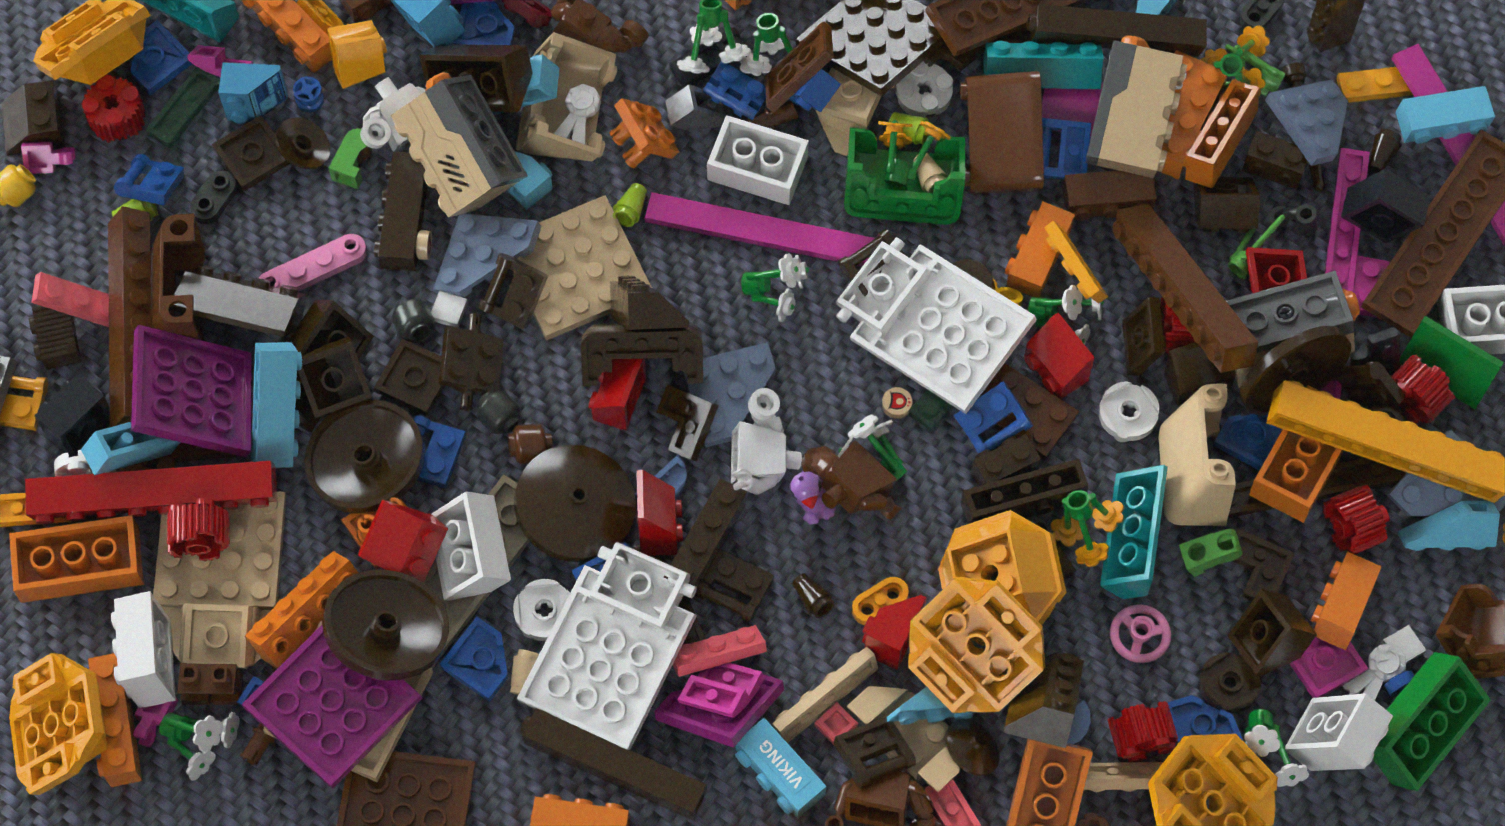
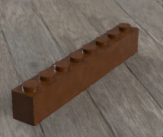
M1150 204L1118 209L1116 221L1113 223L1115 238L1125 247L1128 255L1135 260L1141 272L1145 273L1154 289L1158 290L1166 301L1167 306L1178 316L1181 324L1191 333L1194 341L1201 346L1208 359L1214 363L1220 373L1254 366L1258 341Z
M123 206L108 222L110 427L131 422L134 330L138 325L152 328L150 212Z

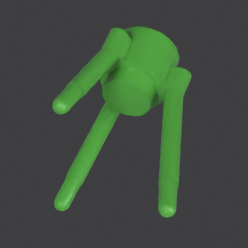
M1227 44L1225 48L1231 53H1236L1241 46L1235 45L1232 47ZM1245 52L1242 56L1244 61L1261 70L1262 79L1266 82L1265 87L1261 89V95L1267 96L1269 91H1277L1285 73L1270 66L1251 52ZM1226 81L1225 87H1228L1231 82Z
M1280 215L1252 247L1260 248L1282 223L1285 216ZM1250 229L1246 233L1237 250L1229 257V269L1235 276L1243 280L1249 277L1246 251L1244 249L1256 229Z

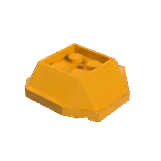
M88 0L42 31L40 38L42 43L38 47L33 61L41 72L54 80L62 77L92 85L143 50L146 19L151 15L144 5L134 0H106L104 2L102 0Z
M1011 510L955 528L938 568L942 590L955 577L991 580L993 573L998 571L995 581H999L1041 625L1050 616L1057 602L1059 603L1067 593L1054 535ZM971 638L978 644L986 646L985 641L982 638Z
M955 577L910 621L908 668L952 713L999 712L1045 668L1043 626L999 581ZM971 638H982L985 641L986 648L980 649L975 647Z
M50 653L14 675L12 688L15 689L11 700L9 719L16 773L21 783L27 787L26 790L29 794L41 795L77 775L84 764L108 748L99 685L96 673L63 654Z
M1237 734L1184 736L1148 782L1156 826H1272L1274 824V791H1277L1278 777ZM1207 798L1209 800V809L1206 805Z

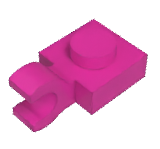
M52 142L23 143L21 146L23 166L32 174L54 173L56 170L55 164L69 165L73 164V160L76 159L75 147L53 150Z
M176 696V701L137 708L134 715L140 723L135 728L133 736L139 738V745L152 746L156 737L157 725L160 726L166 714L173 713L178 703Z

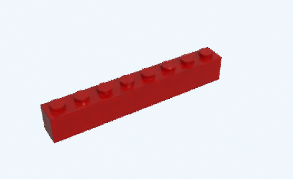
M272 461L110 472L95 476L94 474L29 478L25 479L26 515L36 520L37 524L54 523V518L66 517V521L78 522L84 521L85 516L97 515V519L116 518L118 513H128V516L143 517L147 515L146 511H158L160 515H167L171 504H196V500L199 498L213 499L215 506H220L224 510H236L239 508V504H250L251 508L269 507V502H277L276 466Z

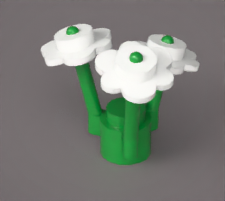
M790 253L785 254L784 258L779 260V269L763 272H744L741 280L742 291L745 295H751L752 302H764L778 306L776 315H778L779 322H784L786 316L791 315L795 308L794 294L791 293L789 288H794L797 281L799 288L803 289L804 279H808L809 268H807L806 262H801L799 255H795V258H792ZM781 277V280L786 282L789 287L785 293L780 295L779 300L764 296L765 292L770 291L771 278Z

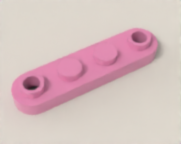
M357 234L344 235L261 274L259 279L276 282L274 287L278 288L281 285L294 286L298 288L299 292L361 263L367 255L365 241ZM350 244L356 245L355 248L351 250L347 249L346 247Z

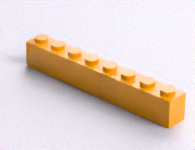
M1284 380L1273 393L1267 424L1493 503L1505 495V457L1499 452L1485 451L1476 448L1470 442L1456 441L1448 438L1442 432L1428 431L1419 428L1413 422L1399 421L1391 418L1385 412L1371 411L1362 408L1356 402L1342 401L1334 398L1328 392L1305 388L1303 384L1297 381Z

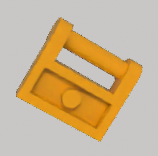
M12 376L9 387L34 391L33 398L7 394L0 414V426L37 431L38 421L34 415L45 401L48 390V378L37 377L36 379Z

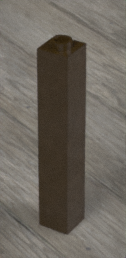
M1037 4L1032 14L1028 15L1027 31H1031V41L1052 44L1054 42H1064L1066 44H1082L1084 42H1091L1101 45L1102 48L1111 49L1114 40L1121 42L1124 36L1129 35L1144 39L1151 49L1175 53L1178 50L1195 57H1199L1207 46V19Z
M538 708L535 709L532 716L527 715L521 726L520 732L523 733L522 737L525 745L694 821L707 794L706 784L631 750H626Z

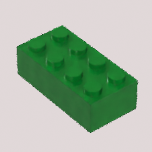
M1434 652L1387 708V711L1393 717L1388 725L1387 734L1379 741L1374 750L1373 760L1392 785L1418 791L1491 701L1459 656Z

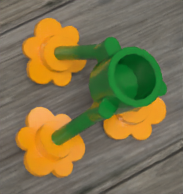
M1260 25L1254 28L1247 26L1243 29V34L1237 38V43L1241 48L1236 53L1228 54L1222 48H1218L1215 51L1208 49L1205 52V57L1200 60L1215 66V68H1220L1221 72L1226 76H1235L1234 80L1260 87V97L1261 89L1266 85L1265 80L1262 79V72L1258 68H1252L1250 71L1244 69L1245 61L1242 56L1247 51L1257 57L1263 56L1266 53V46L1270 44V38L1265 36L1266 30Z
M897 120L892 122L878 121V124L886 125V131L883 135L879 136V140L889 148L884 182L906 187L908 180H915L916 171L933 140L939 141L940 138L950 140L951 136L937 126L921 121L920 125L924 127V134L928 137L910 169L908 168L909 163L907 161L896 159L898 149L912 144L913 139L906 136L905 133H901L903 132V127H912V124L898 123Z
M1083 490L1073 491L1067 498L1062 500L1064 516L1062 520L1055 519L1051 522V530L1055 540L1061 541L1066 547H1071L1076 543V540L1084 538L1085 545L1075 551L1076 561L1078 564L1094 567L1100 561L1108 558L1107 552L1109 547L1106 543L1097 544L1091 541L1086 521L1092 516L1096 520L1094 526L1097 529L1103 528L1108 533L1116 529L1117 523H1121L1124 520V515L1122 514L1124 505L1120 501L1112 503L1110 500H1105L1101 504L1097 500L1095 493L1088 495Z

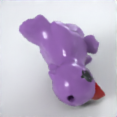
M802 471L793 477L790 489L796 503L801 505L802 509L806 512L803 520L810 525L817 524L821 518L828 520L834 516L836 507L830 509L822 501L821 496L826 492L822 487L823 479H820L818 475L812 472Z

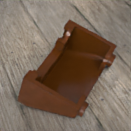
M1028 71L966 77L965 83H960L961 100H966L969 125L970 163L968 170H965L964 187H968L969 194L1039 192L1043 189L1044 185L1040 72Z
M1461 585L1435 635L1448 655L1459 656L1475 679L1505 676V600H1498L1493 591L1486 585Z

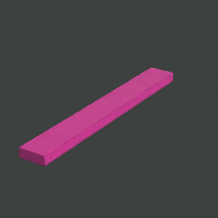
M1419 44L1393 54L1391 59L1414 97L1448 92ZM1468 132L1459 134L1451 139H1443V137H1439L1455 165H1457L1475 139V136ZM1504 201L1490 223L1505 246Z
M651 192L645 215V222L836 262L844 256L849 257L875 239L873 237ZM869 257L857 266L862 267Z

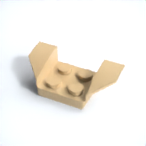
M831 67L828 74L841 83V85L822 112L815 111L834 152L847 156L850 127L868 130L867 127L881 96Z
M183 604V607L162 606L171 620L172 651L180 663L237 664L239 669H247L262 659L245 635L253 628L257 621L263 619L271 610H260L257 607L244 605Z
M868 686L847 708L866 725L889 716L915 695L912 692H908V689ZM921 719L907 725H901L900 721H894V724L916 758V765L909 769L903 768V771L908 773L913 781L919 782L923 778L939 793L960 772L959 766L950 756L946 746L945 735L949 726L943 721L929 723L927 719ZM895 750L885 753L890 759L898 756Z

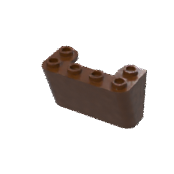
M194 213L175 214L163 221L150 250L151 327L204 341L203 331L195 324L193 319V294H174L176 290V273L196 268V265H203L206 256V245ZM181 303L185 305L186 312L180 317H175V311L170 310L174 304Z

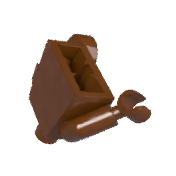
M557 0L551 9L552 17L560 21L553 32L609 52L625 53L633 47H642L649 37L646 29L633 20H626L618 30L612 25V21L608 16L597 10L594 5L583 0Z
M856 440L840 458L836 455V452L827 446L810 448L805 453L801 461V467L804 472H812L818 475L820 479H823L822 487L826 492L822 494L821 498L826 507L834 509L840 504L848 513L852 514L860 510L880 511L884 517L890 520L902 510L901 506H897L894 503L892 495L887 497L897 479Z
M903 767L872 779L869 785L861 788L855 784L853 777L841 785L833 808L836 810L835 815L828 817L825 821V826H834L837 823L840 826H847L843 821L845 815L847 820L873 826H905L908 805H910L913 813L917 815L912 819L910 826H942L937 817L931 814L933 810L930 803L933 802L926 790L916 781L910 780V775L903 772Z

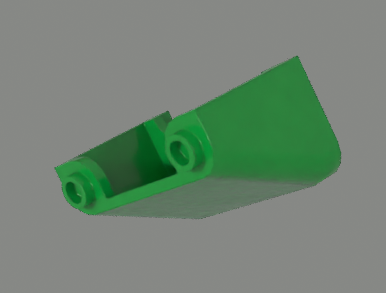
M850 127L844 209L851 216L942 225L956 222L961 213L965 186V138L952 136L950 140L941 138L936 142L934 154L928 153L948 177L942 181L934 182L933 193H926L921 188L917 171L915 180H908L906 187L884 182L889 150L877 149V137L872 131ZM897 150L896 159L907 161L909 163L908 168L911 169L914 163L913 160L919 152Z

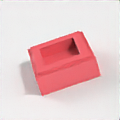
M838 702L814 722V726L832 744L835 736L856 729L859 725Z

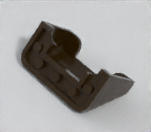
M689 322V327L639 330H628L620 323L592 325L587 328L581 339L583 386H598L600 375L605 371L606 373L612 372V359L672 358L673 371H679V369L684 371L688 378V384L703 383L702 330L692 322Z

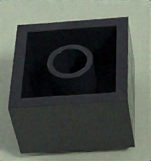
M1384 169L1347 188L1341 217L1386 244L1424 226L1431 196L1420 190L1417 186L1398 177L1394 172Z
M77 374L73 379L67 380L61 386L60 392L51 400L45 401L34 415L47 439L64 454L68 453L69 458L78 456V450L82 449L95 431L106 429L110 425V407L104 395L80 374Z

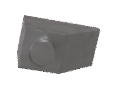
M687 85L665 100L670 125L690 132L722 126L726 115L733 117V112L731 108L721 102L717 104L711 101L712 97L703 93L702 88Z

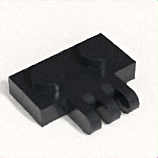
M1395 327L1367 336V347L1350 354V366L1365 365L1367 362L1377 361L1392 376L1400 368V333Z

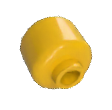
M9 164L0 172V205L5 207L8 204L17 208L34 194L36 178L23 165L15 166Z

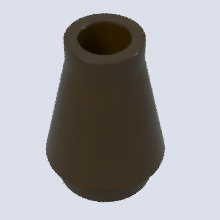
M1381 129L1378 134H1375L1368 163L1369 170L1378 173L1387 167L1402 147L1400 143L1402 137L1398 133L1389 129Z
M806 573L800 574L793 580L792 586L797 591L809 615L822 618L833 609L835 605L832 599L833 595L809 578Z

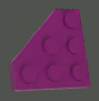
M763 674L765 679L749 704L734 718L681 704L677 699L682 690L674 691L654 711L656 721L734 748L784 691V684L780 679Z

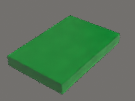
M1427 316L1420 322L1400 357V365H1403L1410 356L1417 355L1422 358L1421 362L1427 364L1428 367L1432 368L1434 365L1440 367L1441 371L1445 372V375L1450 378L1448 389L1454 393L1455 398L1474 409L1479 405L1504 363Z

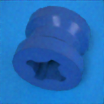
M308 76L302 77L295 82L293 93L298 108L309 113L319 110L324 104L320 82Z

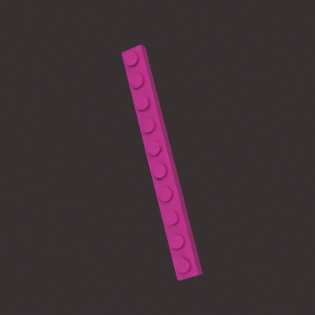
M1341 148L1338 158L1324 274L1336 271L1341 287L1353 292L1361 229L1343 219L1341 214L1347 188L1367 178L1370 152ZM1331 381L1321 391L1328 392L1334 398L1340 399L1342 385L1338 381Z

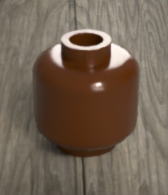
M541 424L517 425L513 429V433H508L510 457H515L516 462L519 464H529L537 455L553 448L551 433H545V429Z

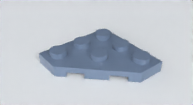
M1331 79L1270 92L1265 99L1266 103L1310 165L1333 161L1338 154L1348 100L1334 80Z
M460 214L433 290L437 295L439 291H443L464 298L473 292L472 288L485 279L490 281L493 278L498 265L496 260L499 253L507 254L516 259L520 256L525 258L534 251L542 226L536 220Z
M768 342L703 358V383L688 384L687 375L683 371L690 394L719 405L704 442L705 448L732 440V431L739 421L744 422L747 416L751 414L748 409V401L751 395L757 389L765 388L775 375L776 368Z
M1448 430L1445 433L1448 438L1462 441L1452 430ZM1406 473L1386 494L1407 516H1431L1460 501L1484 500L1410 473ZM1505 495L1494 503L1498 511L1505 506Z

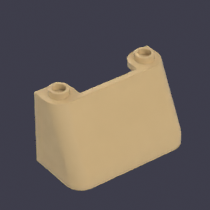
M553 32L535 51L534 55L543 54L559 67L557 98L522 107L516 150L529 155L594 161L597 157L600 158L605 148V141H602V135L596 133L599 111L596 115L587 119L586 145L573 141L572 135L567 139L554 133L570 114L566 108L565 99L571 88L585 84L594 87L600 98L602 97L603 87L608 82H612L617 73V66H615L616 54Z
M1206 384L1200 387L1160 426L1158 436L1160 465L1168 467L1163 508L1165 517L1173 524L1196 526H1226L1236 486L1235 472L1229 462L1221 459H1209L1207 440L1210 437L1217 438L1220 433L1219 422L1222 409L1226 406L1228 398L1227 384Z

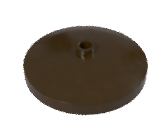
M1320 326L1298 333L1283 341L1264 355L1244 378L1239 391L1242 403L1250 413L1257 416H1268L1273 393L1284 380L1297 381L1303 384L1305 388L1309 385L1321 391L1339 374L1347 363L1351 353L1349 339L1338 327Z
M363 400L332 412L318 425L308 442L305 452L306 476L320 499L337 510L348 513L377 511L382 499L389 502L390 498L400 499L415 484L424 464L425 443L414 419L404 409L386 401Z
M562 445L540 453L525 467L515 489L514 509L521 530L527 539L539 550L559 560L587 562L598 557V552L602 546L613 549L616 542H623L635 518L636 498L629 477L611 457L587 446Z
M369 570L348 577L332 591L323 614V633L333 654L353 671L379 680H403L425 672L440 658L449 634L448 615L436 593L420 580L391 570Z

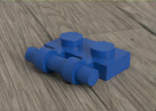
M722 61L702 91L712 97L711 101L717 104L721 102L733 109L735 115L739 117L743 115L750 120L754 119L766 99L765 85L735 67L722 63Z

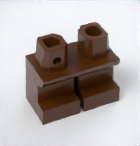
M180 663L177 693L181 694L182 705H210V699L213 705H238L237 700L241 696L243 688V674L237 664Z

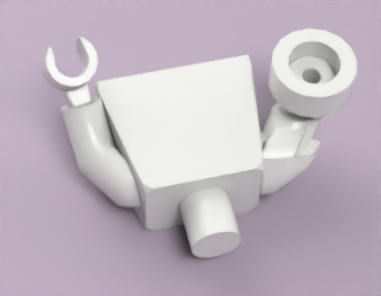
M387 77L375 86L383 100L370 108L364 115L360 135L364 144L370 148H381L388 142L392 151L395 152L409 143L407 137H402L398 134L391 115L424 93L426 89L419 86L415 87L409 83L398 90L391 79Z
M757 389L748 401V409L754 424L739 421L732 431L731 484H733L734 490L742 488L750 493L759 495L775 487L785 475L786 469H800L802 461L801 452L786 450V435L784 434L780 417L775 416L780 407V400L778 395L771 389Z

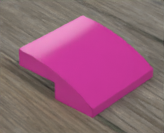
M1104 82L1101 83V89L1044 88L1042 118L1091 123L1092 134Z
M726 663L702 670L698 676L691 675L677 700L681 704L734 718L749 704L765 677L762 671Z

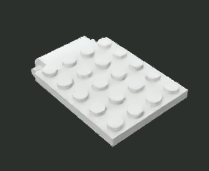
M896 237L890 245L881 241L837 299L836 303L841 310L836 317L843 323H846L850 316L858 320L860 324L851 334V341L967 414L1037 319L1029 311L921 244L909 258L900 252L905 243ZM883 259L885 264L869 274ZM861 283L868 290L866 297L858 288Z
M616 542L613 549L605 546L600 548L598 557L606 560L601 572L584 565L517 699L519 702L534 709L538 708L626 750H631L696 619V614L680 608L678 605L683 595L693 598L697 587L689 584V573Z

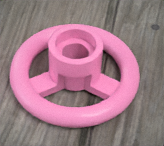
M1136 604L1125 607L1113 618L1110 626V639L1115 650L1123 658L1135 663H1149L1157 660L1167 651L1171 642V629L1167 619L1160 611L1148 605ZM1133 614H1146V615H1149V616H1151L1152 618H1154V619L1158 622L1159 625H1155L1154 622H1153V620H1152L1151 618L1147 617V616H1143V615H1142V616H1137V617H1135V618L1133 619L1130 615H1133ZM1121 623L1129 629L1130 635L1134 640L1131 651L1120 640L1119 628ZM1143 629L1146 634L1140 635L1136 630ZM1162 635L1161 642L1154 651L1140 654L1144 642L1150 640L1153 636Z

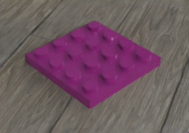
M138 325L134 330L131 431L247 458L251 452V353Z
M321 625L242 703V706L330 788L334 789L408 714L422 697L405 680L374 679L348 668L329 648L324 637L323 626Z

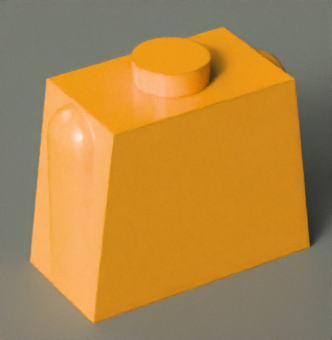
M372 20L327 28L333 69L342 89L386 72L383 54L387 53L386 44L383 37H380Z

